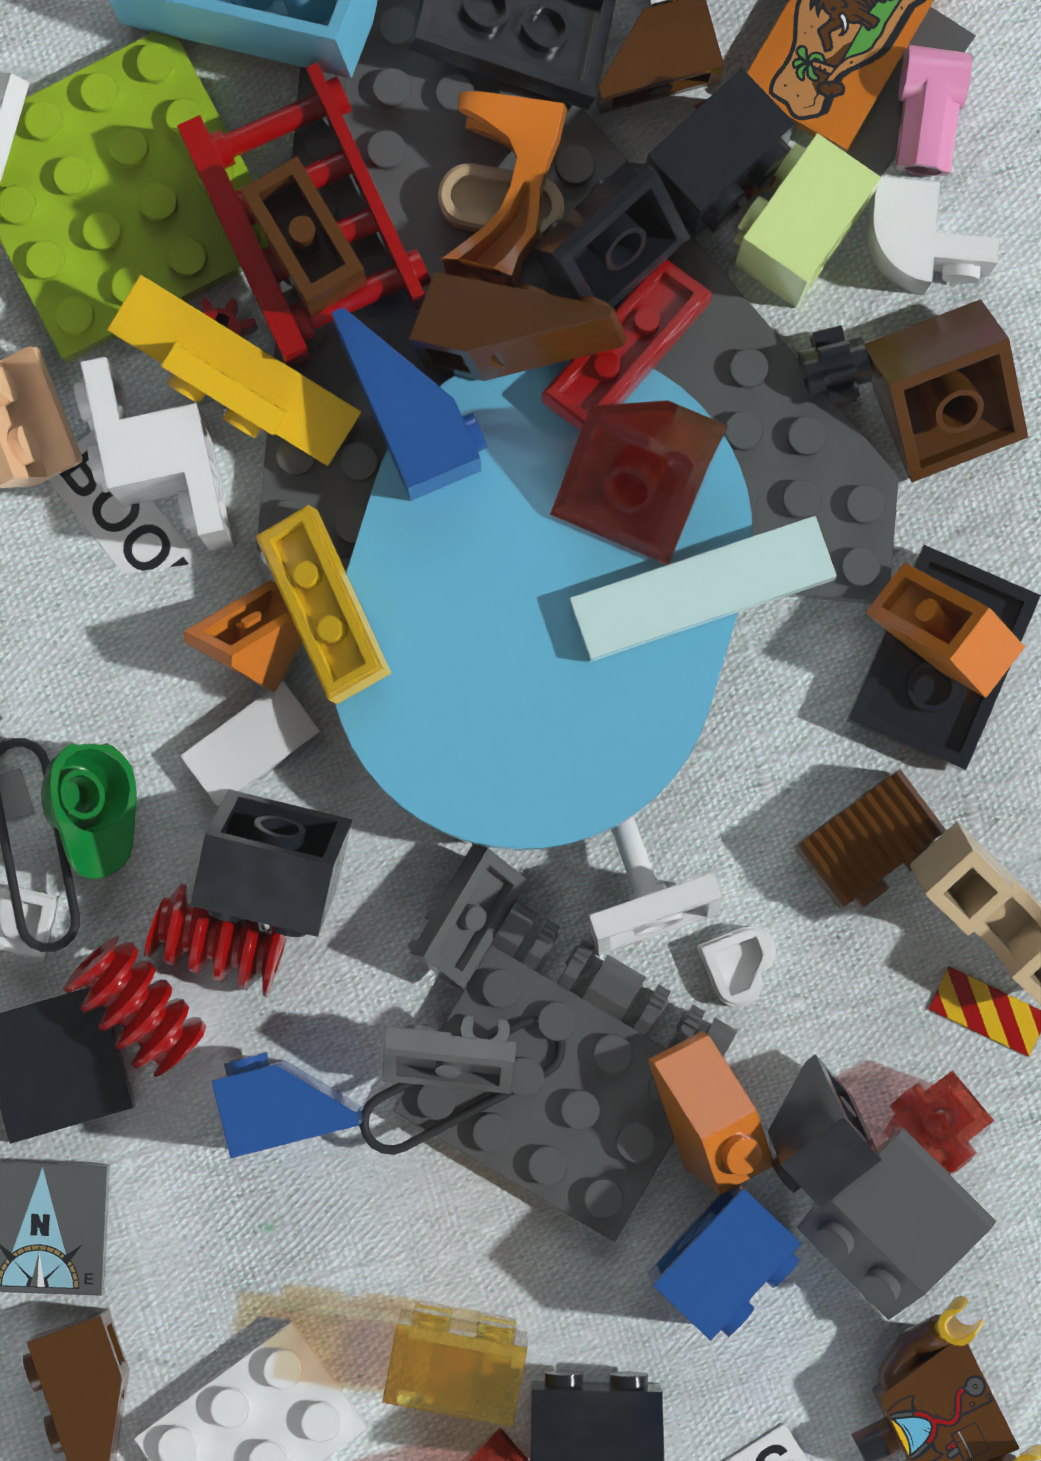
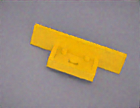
M141 274L107 329L162 364L161 367L172 373L166 384L198 404L201 403L205 395H208L228 408L222 418L253 438L257 437L261 429L273 436L276 434L326 466L332 461L361 413L357 408Z

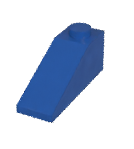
M344 307L331 312L336 332L410 501L480 472L481 460L478 452L488 447L473 412L462 416L452 396Z

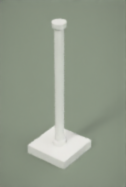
M634 816L611 829L633 894L628 896V902L589 915L590 932L599 956L719 914L722 894L714 872L666 888L665 884L657 883Z

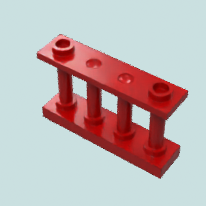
M318 62L306 67L309 83L314 94L225 134L222 133L221 129L208 133L201 115L177 125L187 151L282 358L289 367L311 359L304 341L315 336L314 329L333 321L331 312L344 307L352 313L405 289L414 311H417L421 308L425 298L422 288L431 282L418 250L415 248L405 252L343 118L344 115L352 112V108L338 77L335 76L326 81ZM325 117L340 151L309 164L304 169L316 189L352 174L367 208L336 223L349 244L378 231L393 266L366 277V286L311 317L306 307L302 306L300 301L289 306L287 305L278 283L289 278L270 246L261 248L252 228L256 223L246 208L240 189L235 191L225 169L236 164L235 157Z

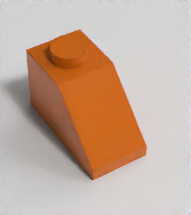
M905 562L866 611L871 619L940 672L985 698L1025 648L988 606Z
M702 1031L648 1059L684 1169L721 1195L772 1167L771 1160L773 1158L757 1109L707 1033Z

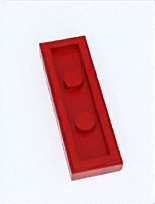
M666 259L634 288L615 309L627 337L624 347L571 359L542 392L541 402L592 440L711 303L712 292Z

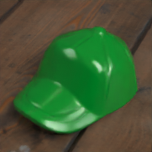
M70 743L51 760L46 768L41 787L43 814L48 824L58 829L66 857L75 873L83 878L92 880L106 878L123 868L131 856L137 806L134 772L132 765L125 756L108 743L101 745L91 743L75 745Z

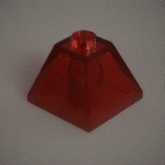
M669 400L591 406L550 515L669 565L708 477L728 425Z

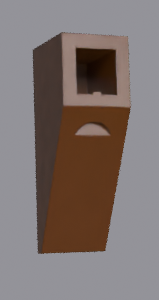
M434 272L409 337V341L426 369L481 381L624 347L627 340L614 308L598 298L583 295L578 296L574 300L551 295L546 290L531 284H519L517 288L494 284L487 278L471 272H461L458 276Z
M106 1309L36 1334L27 1342L30 1353L23 1355V1365L30 1386L34 1392L43 1390L51 1415L44 1417V1426L49 1443L55 1454L64 1452L67 1461H116L130 1369L110 1310Z

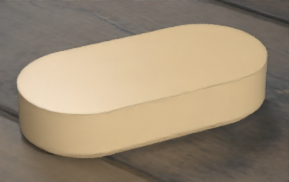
M473 163L461 164L452 168L446 173L439 185L438 200L442 215L452 226L458 229L478 232L500 210L510 188L514 171ZM546 179L542 192L540 239L553 222L563 219L564 216L563 196L559 188L549 179Z

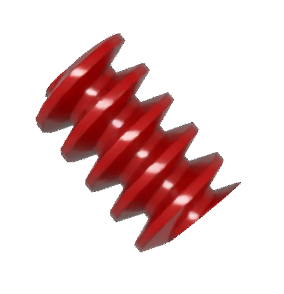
M181 883L169 898L164 897L160 902L146 939L144 956L150 958L164 943L165 963L175 966L184 954L189 952V971L199 974L210 960H213L214 979L220 982H224L232 971L238 968V987L247 991L258 977L262 976L263 996L267 997L277 974L287 938L274 932L270 926L266 931L260 929L259 922L244 919L242 923L238 921H223L210 916L206 909L188 905L187 885Z
M119 936L113 937L94 950L80 963L70 975L63 990L68 994L86 986L90 991L80 1006L82 1011L85 1013L103 1005L107 1010L97 1027L104 1031L120 1024L124 1029L114 1046L121 1050L137 1042L140 1049L132 1060V1066L137 1069L154 1061L158 1066L153 1075L154 1077L161 1076L180 1062L204 1036L206 1025L200 1017L186 1019L189 1006L184 999L176 998L168 1001L173 989L167 980H157L151 983L156 970L150 961H141L133 964L139 952L133 942H125L116 946Z

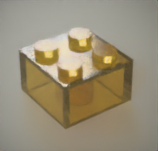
M415 1301L413 1310L401 1308L396 1324L382 1403L514 1427L528 1349L527 1331L517 1330V1320L492 1313H479L477 1322L452 1318V1307L427 1301Z

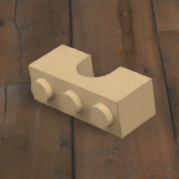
M956 821L910 864V867L924 894L967 936L975 932L999 957L1011 978L1041 1005V902Z

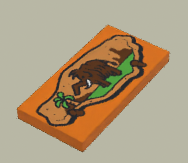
M789 0L747 73L795 123L796 128L812 137H815L818 133L844 152H847L906 51L907 45L910 44L935 0Z

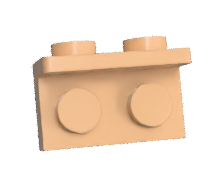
M28 346L0 360V488L36 486L82 462L81 452L40 349Z

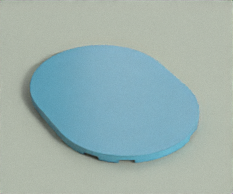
M570 360L487 381L455 375L440 387L455 399L462 416L473 412L479 423L488 447L478 452L481 460V471L410 501L388 450L383 458L346 575L355 591L391 674L341 703L336 704V708L354 752L366 771L381 789L402 809L422 823L443 834L471 844L516 851L550 849L596 837L635 816L654 800L678 774L688 760L701 735L738 613L590 662L570 604L571 597L753 537L752 512L748 490L740 465L729 442L716 422L681 386L654 369L592 440L541 402L542 392Z

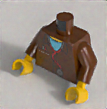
M955 1297L941 1315L935 1314L902 1331L898 1335L878 1369L879 1383L871 1389L884 1418L851 1434L864 1461H886L900 1453H903L906 1461H1035L1041 1459V1444L1030 1446L1017 1458L1015 1455L1010 1454L1020 1448L968 1345L982 1328L984 1321L980 1319L975 1324L965 1325L956 1317V1314L961 1312L969 1302L966 1297Z

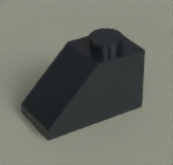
M816 1054L805 1061L767 1132L777 1154V1157L771 1160V1165L778 1177L793 1193L802 1188L820 1207L882 1161L852 1094Z

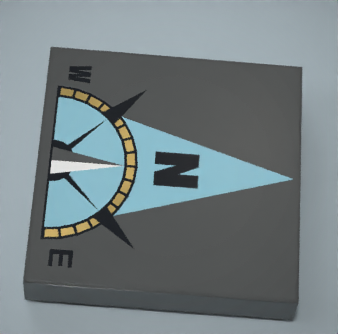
M0 1161V1292L96 1296L104 1294L110 1164Z

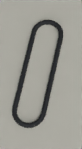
M12 738L0 744V756L14 747H24L32 750L39 758L44 778L50 760L46 751L37 742L26 738ZM0 792V844L16 928L21 939L30 948L40 952L58 951L67 947L75 939L80 928V912L71 866L66 857L59 831L53 827L71 916L70 927L67 934L60 940L53 943H43L35 940L29 934L26 927Z
M531 1015L510 1023V1034L530 1025L539 1026V1016ZM497 1031L489 1034L487 1038L489 1040L493 1039L497 1035ZM565 1040L555 1041L556 1053L551 1063L543 1068L544 1078L550 1076L560 1067L565 1057ZM396 1083L377 1093L366 1102L361 1111L363 1122L359 1127L363 1139L370 1148L381 1154L395 1155L410 1150L514 1095L512 1091L511 1094L495 1093L402 1143L386 1145L377 1141L371 1134L369 1118L373 1109L378 1104L415 1085Z

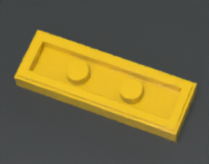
M307 505L256 535L257 542L327 699L335 704H339L390 675V668L318 510Z

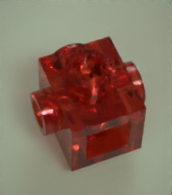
M952 1070L927 1090L920 1083H917L899 1096L890 1105L895 1115L891 1118L884 1133L890 1138L904 1128L952 1176L978 1154L972 1145L984 1136L994 1122V1119Z

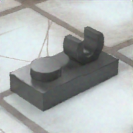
M472 844L442 894V900L436 910L428 911L425 918L429 922L418 940L411 939L408 944V948L411 950L410 954L449 984L464 989L528 880L489 848Z
M465 1016L461 1023L460 1036H452V1033L436 1031L425 1025L415 1024L405 1026L404 1028L387 1026L382 1081L511 1094L517 1042H509V1023L503 1019H499L497 1035L490 1040L477 1038L473 1034L474 1016Z

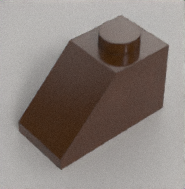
M664 0L651 4L650 8L642 10L598 85L596 103L599 114L720 83L724 63L706 0Z

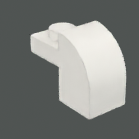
M880 176V182L869 202L867 243L875 265L890 282L908 292L924 295L932 283L933 271L942 272V279L953 283H976L980 281V275H990L998 263L1000 238L936 232L941 182Z

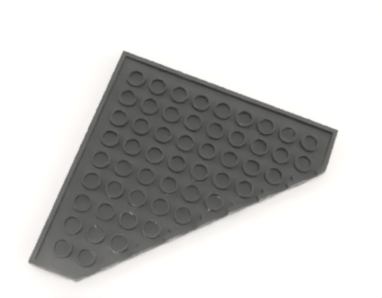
M378 0L373 24L352 79L323 72L326 81L335 76L338 77L352 108V112L344 115L343 118L405 252L415 248L418 250L432 280L434 272L446 274L441 258L476 233L452 226L442 215L439 207L438 190L443 177L452 168L461 164L473 163L514 171L516 157L510 148L465 129L467 116L458 109L459 92H489L558 103L564 102L409 50L420 0ZM300 67L297 101L314 94L309 83L307 70L304 67ZM564 103L567 113L561 139L547 175V179L551 180L559 188L563 196V218L589 195L598 181L610 176L622 164L628 162L584 109ZM325 117L294 131L292 159L297 156L303 167L340 151ZM352 174L317 189L336 222L367 208ZM378 231L350 244L364 268L365 277L393 266ZM688 232L690 239L667 260L711 291V303L653 369L665 375L691 395L716 422L729 442L740 465L748 490L752 512L753 536L816 516L837 577L833 581L786 597L872 604L891 580L899 476L838 405L828 407L825 394L808 397L806 391L808 388L805 387L803 380L807 379V375L803 365L800 366L798 358ZM531 251L523 262L519 284L535 285L546 290L551 295L569 298L548 278L535 254ZM289 279L280 282V289L288 306L300 301L302 306H305ZM429 285L422 288L425 295L427 293ZM405 289L351 313L438 386H441L455 376L426 369L409 341L420 309L414 311ZM623 298L615 307H613L614 310L619 306V304H620L625 298ZM332 321L314 329L315 336L304 341L311 359L291 368L357 408L361 413L328 466L276 434L273 436L267 432L258 534L303 507L310 505L318 510L339 558L350 560L376 476L388 449ZM275 342L274 357L285 364ZM257 542V548H256V549H257L258 552H262V551H261V548H260V546H259V544H258V542Z

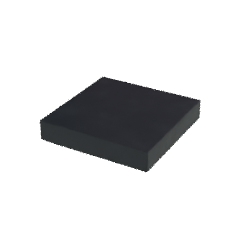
M88 988L0 1013V1111L10 1144L136 1107L121 1051L114 1046L117 1040L114 1026L104 1031L97 1027L107 1009L101 1005L84 1013L80 1008L90 991Z

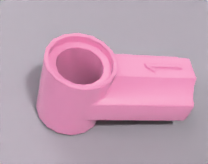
M907 45L899 82L898 98L899 101L903 102V110L898 132L895 169L904 171L907 174L925 177L948 176L951 173L959 110H962L965 105L972 69L971 53Z

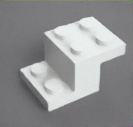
M107 357L80 362L84 381L74 383V391L82 420H87L90 430L96 433L98 443L87 446L89 462L96 484L101 483L104 493L111 492L122 506L177 495L184 527L186 530H190L192 538L200 537L210 551L235 546L209 424L197 403L130 417L122 379Z

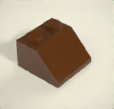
M981 299L865 344L871 367V382L874 394L906 474L911 482L918 481L1028 438L1009 337Z

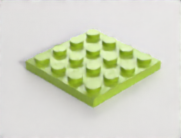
M153 32L25 98L0 183V241L61 358L66 364L118 337L107 329L140 274L186 302L243 272L177 127L178 124L201 115L208 133L221 129L223 134L228 132L177 37ZM240 155L234 158L235 165L225 169L235 191L254 181ZM257 224L253 225V231L261 248L268 246Z

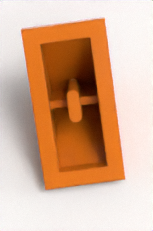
M271 580L184 631V643L225 668L273 693L276 692L302 644V640L277 584Z

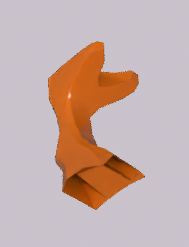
M478 91L459 92L458 109L467 116L465 129L510 148L516 157V163L510 188L500 210L478 232L441 258L446 274L458 276L461 272H471L487 278L494 284L517 288L523 262L531 253V247L540 239L542 192L550 165L561 139L567 108L564 103Z

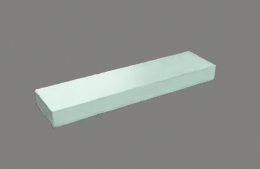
M816 516L571 597L570 604L590 662L822 585L835 580L837 575Z

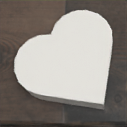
M755 926L742 927L696 946L713 991L720 1001L729 1006L743 1007L748 1006L757 999L763 984L761 973L771 966L776 954L775 942L768 932Z

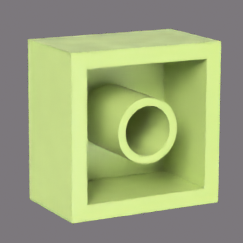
M818 133L806 150L798 144H795L774 175L777 178L769 190L774 195L769 202L761 196L757 197L739 223L738 228L740 231L733 241L740 246L734 266L795 308L866 210L881 179L879 175Z

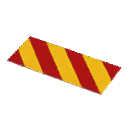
M949 966L929 1007V1010L1030 1057L1041 1033L1040 1009Z

